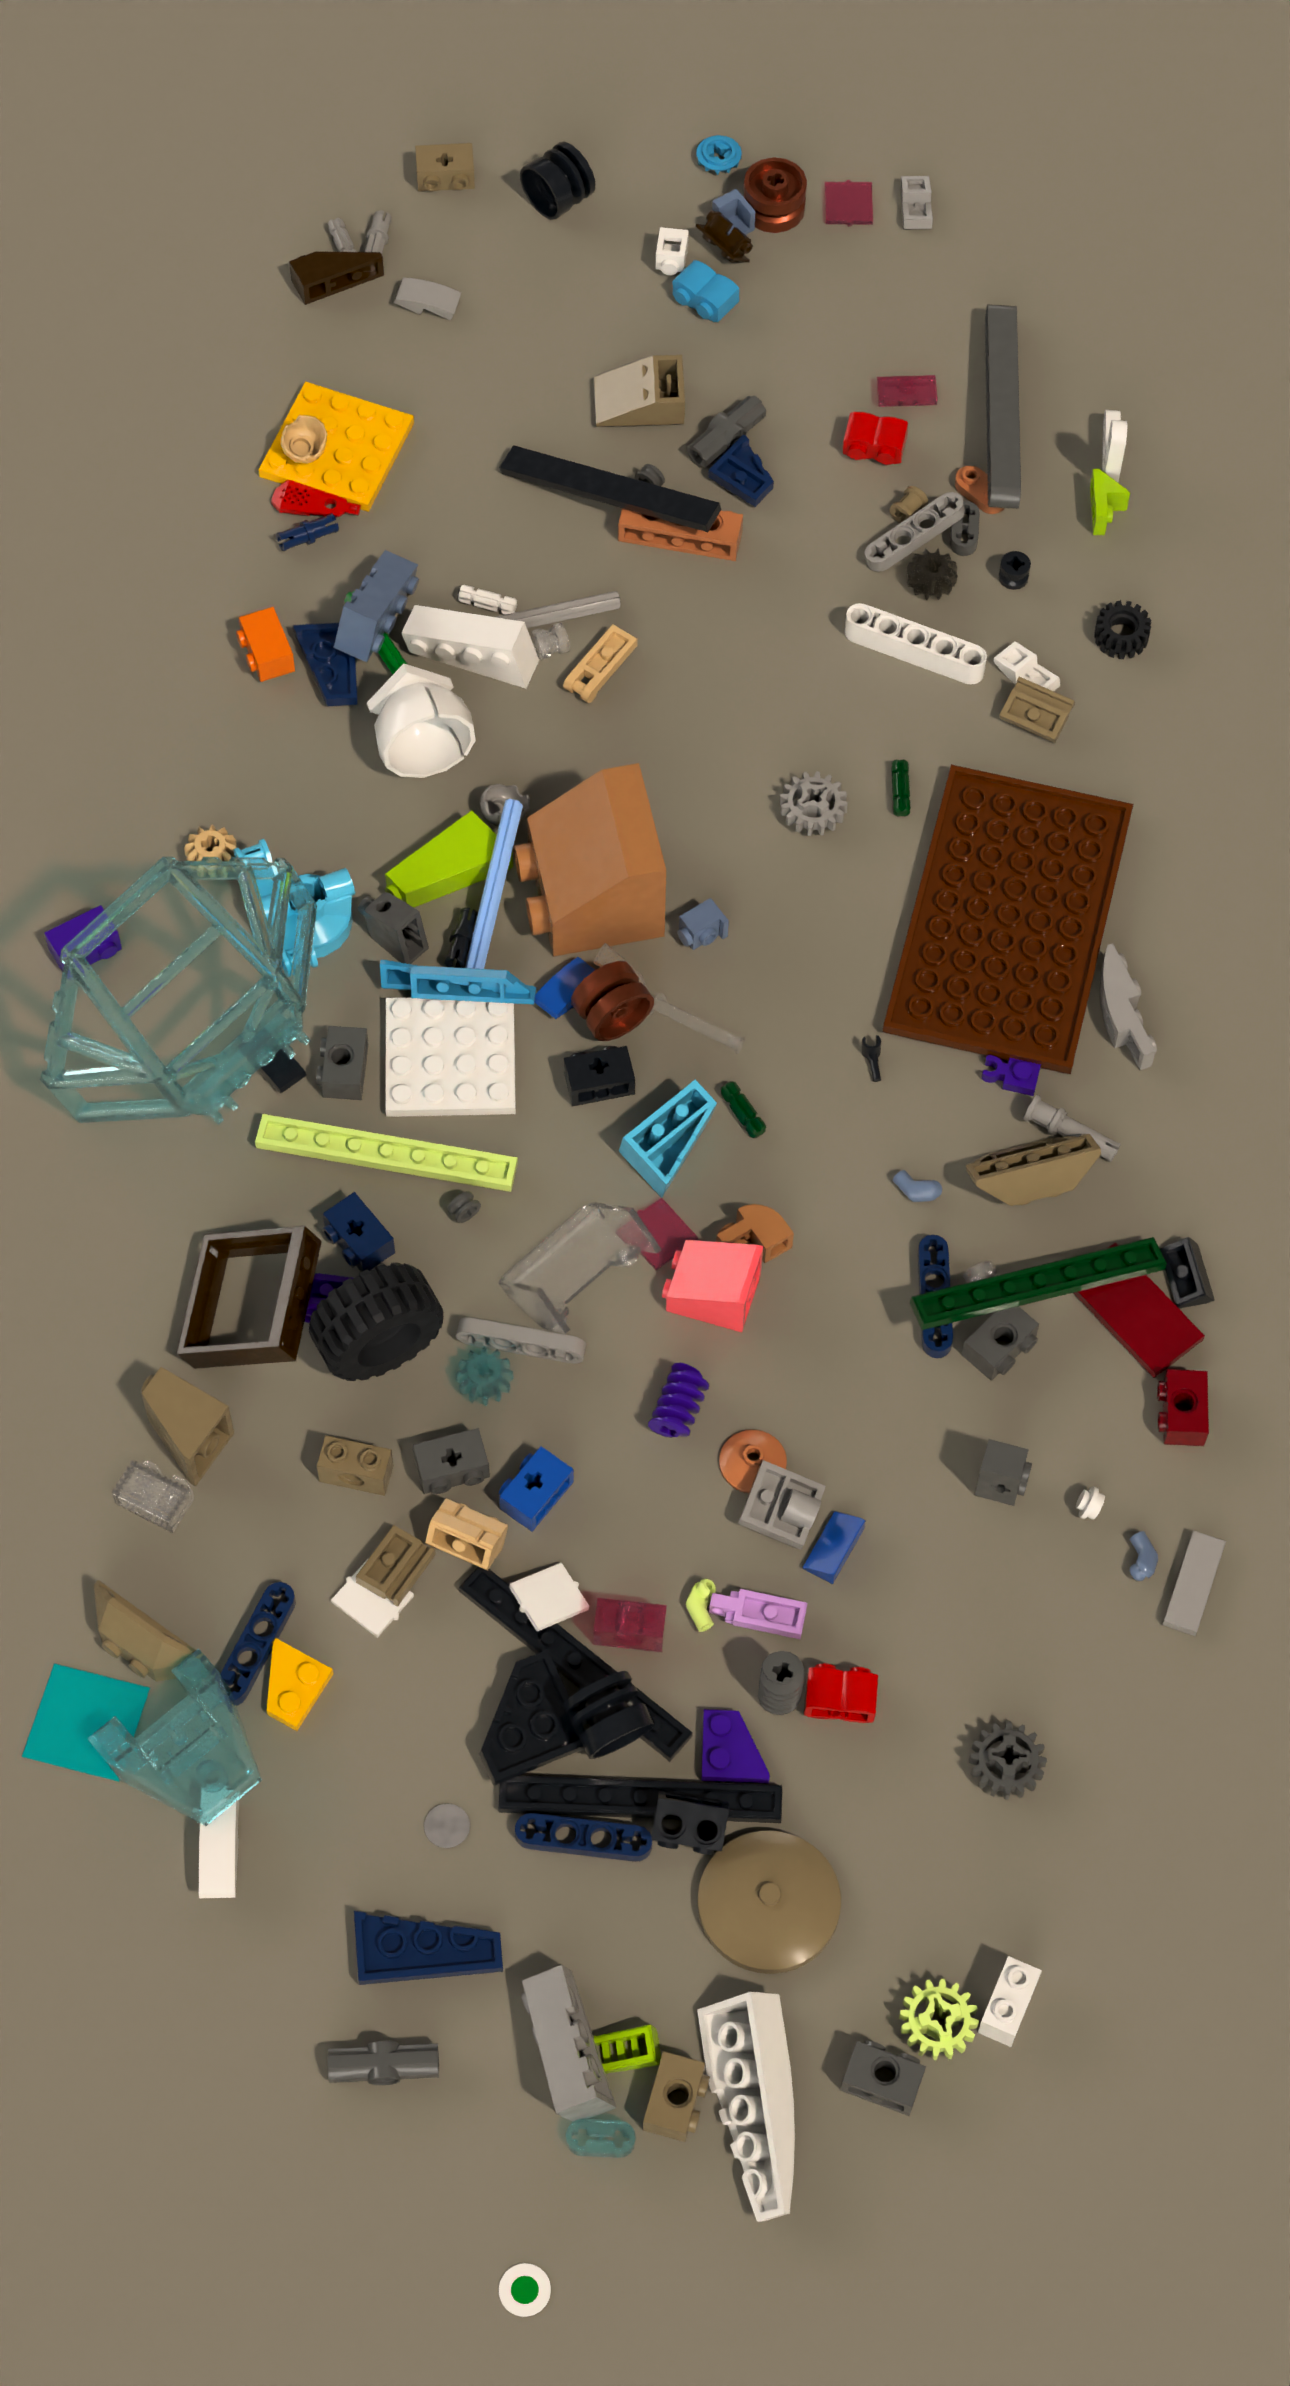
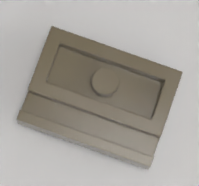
M1019 676L999 716L1000 719L1056 743L1069 717V713L1075 705V701Z
M393 1525L356 1575V1583L383 1599L387 1598L393 1601V1604L398 1607L434 1558L435 1548L432 1546L430 1548L427 1547L418 1538Z

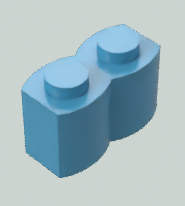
M694 260L672 281L675 300L681 305L696 309L703 319L718 323L739 302V287L729 278L716 274L708 265Z

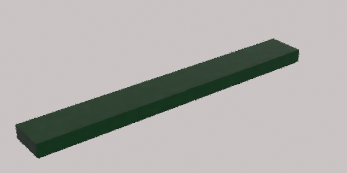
M1152 1237L912 1296L910 1305L921 1330L1163 1271L1167 1263L1155 1238Z

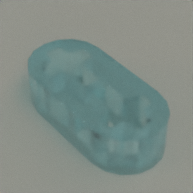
M579 2119L572 2122L566 2132L567 2146L572 2153L578 2156L621 2158L632 2152L636 2142L635 2131L632 2126L620 2120ZM579 2129H586L588 2136L599 2137V2140L589 2139L586 2141L585 2146H578V2140L572 2139V2136L578 2135ZM619 2130L623 2131L625 2138H630L629 2141L623 2142L622 2148H616L615 2142L612 2140H603V2137H615L616 2131Z

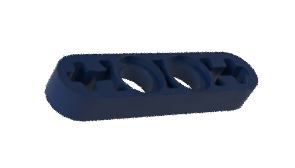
M927 1235L919 1243V1295L950 1287L948 1244L939 1235ZM930 1246H934L938 1252L936 1264L930 1265L931 1254L928 1251ZM935 1274L940 1276L944 1283L938 1288H933L927 1285L925 1279L929 1275ZM952 1323L921 1330L922 1347L927 1355L932 1358H942L948 1355L953 1342ZM940 1327V1340L943 1342L941 1347H936L933 1341L934 1328Z
M276 1582L267 1587L216 1682V1692L223 1704L232 1707L238 1706L245 1701L272 1651L273 1641L275 1638H279L291 1616L296 1601L294 1591L287 1583ZM281 1593H284L287 1603L280 1602L275 1610L276 1616L271 1613L275 1605L272 1597H279ZM262 1621L270 1622L274 1626L273 1632L266 1637L258 1636L254 1632L255 1626ZM245 1651H253L257 1654L258 1659L254 1665L245 1667L239 1664V1656ZM235 1669L236 1672L241 1674L237 1681L240 1691H233L229 1696L224 1686L233 1685L236 1673L232 1670Z
M535 1813L521 1816L515 1825V1837L518 1844L523 1848L633 1862L646 1859L652 1850L650 1832L646 1828L637 1825ZM529 1824H535L537 1831L546 1832V1825H552L550 1830L551 1842L545 1841L546 1837L543 1833H534L533 1839L526 1838V1832L521 1830H526ZM562 1827H570L575 1831L576 1838L569 1844L560 1843L556 1838L557 1831ZM598 1831L607 1832L612 1839L611 1843L605 1848L595 1847L591 1842V1837L594 1833ZM617 1833L622 1834V1841L633 1842L634 1836L641 1837V1843L646 1844V1846L642 1845L639 1851H633L631 1844L621 1843V1850H615L617 1846Z

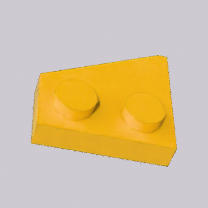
M275 1638L272 1647L267 1715L298 1731L333 1676V1669Z

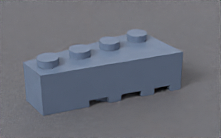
M385 550L372 567L370 575H366L363 579L360 589H356L352 594L351 602L347 601L343 606L333 648L365 662H368L373 652L378 653L385 639L384 633L390 634L396 621V613L402 614L406 606L407 594L413 595L417 588L419 578L415 577L418 564Z

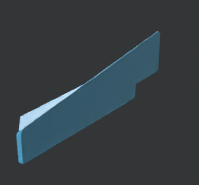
M380 960L381 988L411 990V998L534 1005L536 987L525 985L508 970L417 966Z

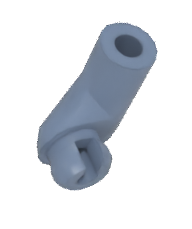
M905 1170L898 1172L893 1178L894 1183L913 1202L933 1201L942 1193V1186L938 1181H914Z

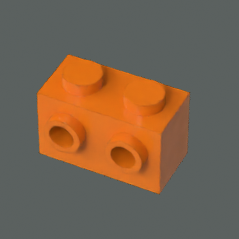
M274 607L239 617L240 630L236 631L237 639L241 648H247L249 654H246V660L251 672H257L260 682L295 672L293 652Z

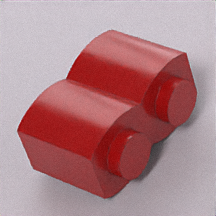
M851 412L843 440V454L855 460L872 458L885 465L900 464L908 435V422L895 417H878L865 412Z
M827 1663L817 1664L815 1667L809 1668L806 1682L804 1716L817 1719H840L848 1722L873 1723L876 1715L878 1675L871 1673L870 1669L864 1667H853L850 1671L837 1670L836 1666Z

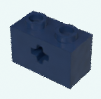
M355 1192L323 1213L324 1227L322 1231L330 1243L335 1244L337 1242L343 1250L342 1255L345 1261L352 1268L357 1266L361 1272L367 1269L370 1271L395 1254L394 1238Z

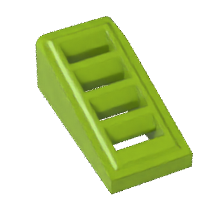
M651 2024L593 2036L596 2046L601 2045L604 2060L602 2066L605 2074L660 2064L661 2051L658 2032ZM645 2038L648 2055L642 2056L640 2039ZM625 2041H631L633 2058L627 2059ZM611 2043H616L618 2061L612 2062Z

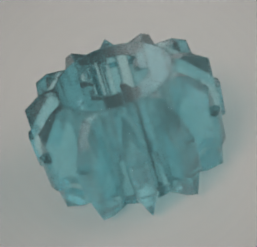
M485 1347L481 1349L480 1355L470 1350L468 1353L469 1360H460V1371L456 1373V1381L461 1383L459 1390L462 1394L469 1393V1400L472 1403L480 1397L482 1398V1403L486 1406L490 1397L499 1402L501 1400V1392L509 1393L511 1389L509 1382L513 1380V1371L509 1369L510 1361L508 1358L500 1359L498 1349L491 1355L488 1354Z

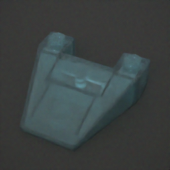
M198 1648L171 1670L188 1694L184 1699L136 1738L114 1716L87 1739L121 1781L207 1826L260 1783L262 1779L231 1689L215 1666Z

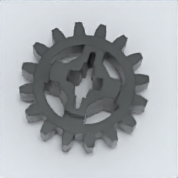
M1007 1721L1005 1729L1001 1730L998 1724L994 1723L991 1734L982 1730L979 1736L981 1741L974 1740L972 1750L976 1753L970 1754L969 1763L976 1766L972 1768L971 1775L972 1777L981 1776L979 1787L991 1786L990 1795L993 1797L999 1790L1003 1791L1005 1800L1009 1799L1010 1793L1015 1791L1019 1798H1022L1024 1787L1034 1791L1036 1787L1035 1780H1042L1044 1771L1040 1768L1045 1767L1047 1758L1039 1755L1043 1753L1045 1747L1043 1744H1034L1037 1736L1035 1732L1028 1736L1024 1734L1025 1725L1023 1724L1018 1730H1012L1011 1721ZM1001 1741V1744L996 1748H989L992 1744ZM1003 1756L1010 1757V1762H1012V1765L1006 1764V1760L1003 1758ZM1029 1770L1025 1776L1018 1780H1015V1777L1019 1773H1026V1771ZM990 1771H993L999 1778L994 1776Z

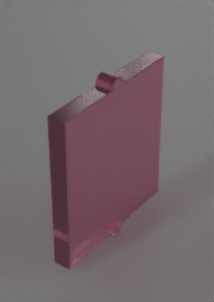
M846 180V182H825L826 224H846L848 227L852 225H873L872 182H851L850 180Z
M663 1198L657 1200L644 1211L638 1210L637 1216L620 1227V1232L656 1271L674 1258L676 1250L682 1251L685 1240L698 1241L695 1233Z

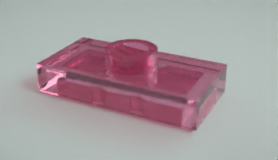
M935 375L877 377L879 407L937 405L938 397Z

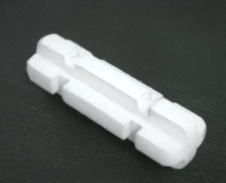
M462 585L458 593V600L462 603L471 604V602H474V606L498 612L499 609L502 614L515 613L517 608V600L508 596L501 598V594L479 588L475 591L472 586Z

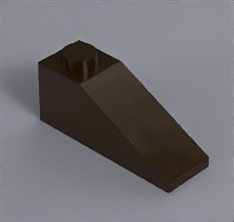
M316 251L289 261L291 281L305 305L384 276L383 256L380 252Z

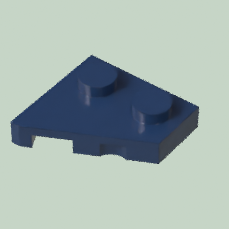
M744 434L708 470V477L754 507L773 489V479L768 471L763 468L758 454H754L749 446V439Z

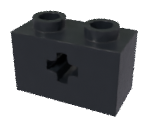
M609 1046L601 1051L592 1053L578 1052L564 1058V1076L572 1107L635 1095V1076L627 1046Z

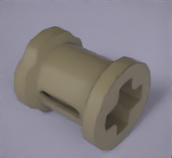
M908 486L901 500L891 505L889 510L891 516L897 522H903L919 509L928 505L927 496L919 488Z

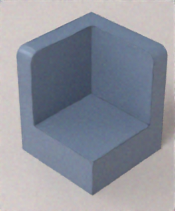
M737 189L712 201V210L721 212L722 215L733 223L728 234L731 233L734 227H737L745 235L755 230V210Z

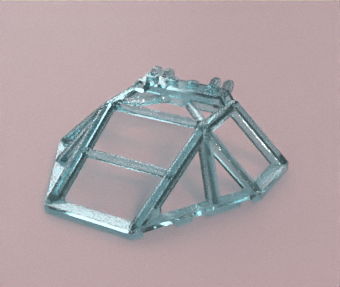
M162 857L61 949L60 961L64 964L60 990L54 992L52 1009L56 1012L55 1021L49 1023L44 1059L48 1062L47 1070L42 1071L40 1080L79 1123L177 1118L195 1114L209 1115L219 1125L224 1119L218 1109L224 1104L233 1111L239 1107L230 1096L235 1090L244 1087L260 1067L268 1065L274 1059L275 1054L280 1049L291 1059L295 1053L289 1044L295 1039L304 1045L310 1041L309 1037L302 1030V1013L305 1010L317 904L293 866L285 858H276L274 862H268L265 858L231 857L229 861H222L219 857H203L201 861H177L174 857ZM256 879H272L274 881L268 921ZM197 880H238L253 937ZM170 882L210 922L211 926L121 1007L85 957L164 885ZM289 899L298 911L290 980L281 968ZM222 935L263 977L165 1066L130 1018ZM78 987L86 993L130 1053L71 1031ZM275 993L278 1000L267 1009L273 994ZM255 1002L242 1033L219 1054L190 1062ZM68 1050L111 1066L69 1071L64 1069ZM195 1075L183 1087L177 1081ZM154 1084L166 1099L87 1103L75 1088Z

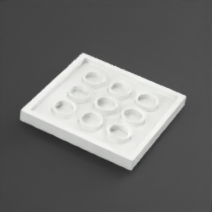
M386 998V1117L516 1114L514 1003Z

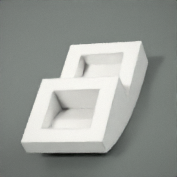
M1016 641L994 657V663L1015 685L1020 676L1051 691H1055L1060 687V678L1037 663V655Z

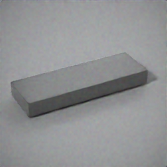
M1193 1530L1164 1618V1626L1196 1636L1226 1541Z

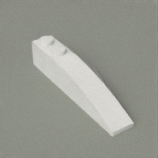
M748 1992L697 2009L706 2073L710 2076L709 2087L712 2093H717L722 2107L718 2111L722 2124L728 2125L734 2142L730 2146L734 2158L741 2161L744 2170L742 2180L757 2222H763L790 2214L795 2150L794 2098L780 1995Z

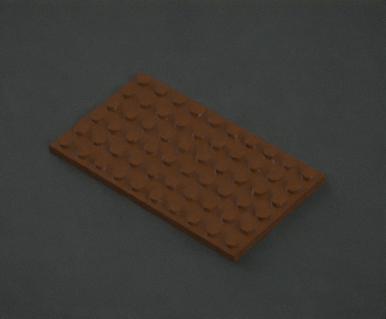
M951 764L882 1032L982 1055H993L1004 1060H1009L1010 1057L1041 1064L1040 1068L1071 1074L1134 804Z

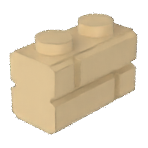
M446 1498L430 1521L425 1543L488 1571L504 1546L508 1525L500 1522L495 1517L486 1516L470 1509L465 1504L456 1503Z

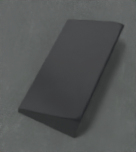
M1186 1237L1160 1248L1167 1263L1165 1271L1174 1301L1179 1309L1215 1301L1199 1246L1194 1240Z

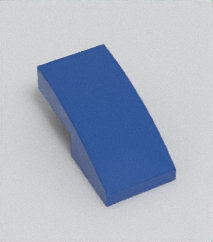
M575 958L558 971L536 993L534 1003L557 1019L573 1008L571 997L576 987L595 969L581 958Z

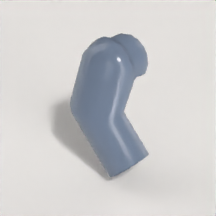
M1140 1531L1130 1538L1132 1545L1138 1553L1137 1563L1132 1564L1129 1570L1136 1581H1143L1146 1577L1150 1578L1154 1574L1158 1563L1156 1550L1146 1533Z

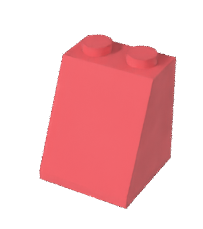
M685 1240L682 1251L676 1250L671 1267V1269L675 1270L673 1279L667 1278L664 1284L662 1298L666 1299V1311L743 1332L761 1277L763 1246Z

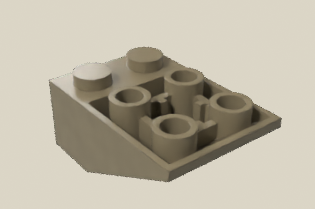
M653 355L594 377L596 427L684 424L685 394L682 355Z

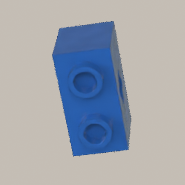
M542 1446L535 1454L529 1453L524 1458L519 1467L521 1471L514 1479L508 1478L498 1493L500 1495V1510L531 1532L534 1531L574 1482V1469Z

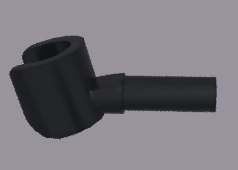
M876 1035V1045L874 1046L867 1045L865 1037L862 1039V1055L869 1059L873 1082L881 1081L878 1057L881 1054V1038Z

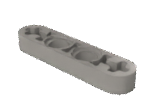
M954 492L941 495L870 543L865 549L867 566L876 572L887 570L958 522L965 514L962 496ZM930 519L935 521L934 525L929 528L919 526L923 520ZM900 536H909L911 538L906 544H897L895 542ZM877 554H878L879 556H883V555H884V557H883V558H880V557H878V556L874 557V555H877Z
M470 1317L459 1320L456 1332L457 1340L464 1344L573 1364L583 1361L586 1349V1342L575 1336Z

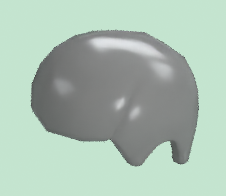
M490 785L480 797L481 811L490 823L499 827L505 801L507 799H515L523 805L520 822L530 808L529 795L522 796L516 785Z

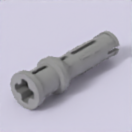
M1036 1095L1024 1115V1121L1029 1122L1031 1120L1046 1128L1047 1133L1050 1135L1058 1133L1062 1136L1079 1137L1082 1134H1090L1101 1148L1100 1156L1112 1162L1121 1146L1120 1143L1068 1117L1065 1109H1057L1043 1102L1041 1096Z

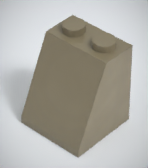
M160 1367L155 1375H150L145 1380L141 1389L147 1417L189 1482L197 1486L234 1435L229 1406Z

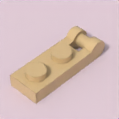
M612 624L567 676L563 688L570 693L575 691L580 694L582 700L591 703L601 687L637 647L638 639ZM584 677L590 679L587 684L581 681Z

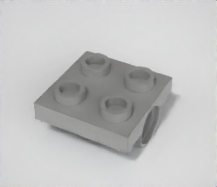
M763 1460L738 1524L801 1550L819 1511L821 1498L826 1486Z

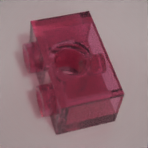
M597 1598L593 1645L662 1652L667 1605Z

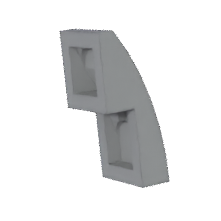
M901 176L904 229H932L930 177Z
M403 278L394 303L419 315L423 309H426L451 321L461 292L431 281Z

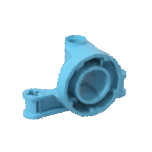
M264 839L259 840L258 844L242 850L239 848L233 849L239 870L246 881L262 922L266 927L267 936L277 951L287 977L293 976V972L309 966L313 968L318 967L317 958L325 957L341 947L349 937L352 927V895H355V888L346 868L323 876L313 874L293 876L280 882L271 853ZM304 903H315L314 905H312V906H310V907H299V906H298V905L304 904Z

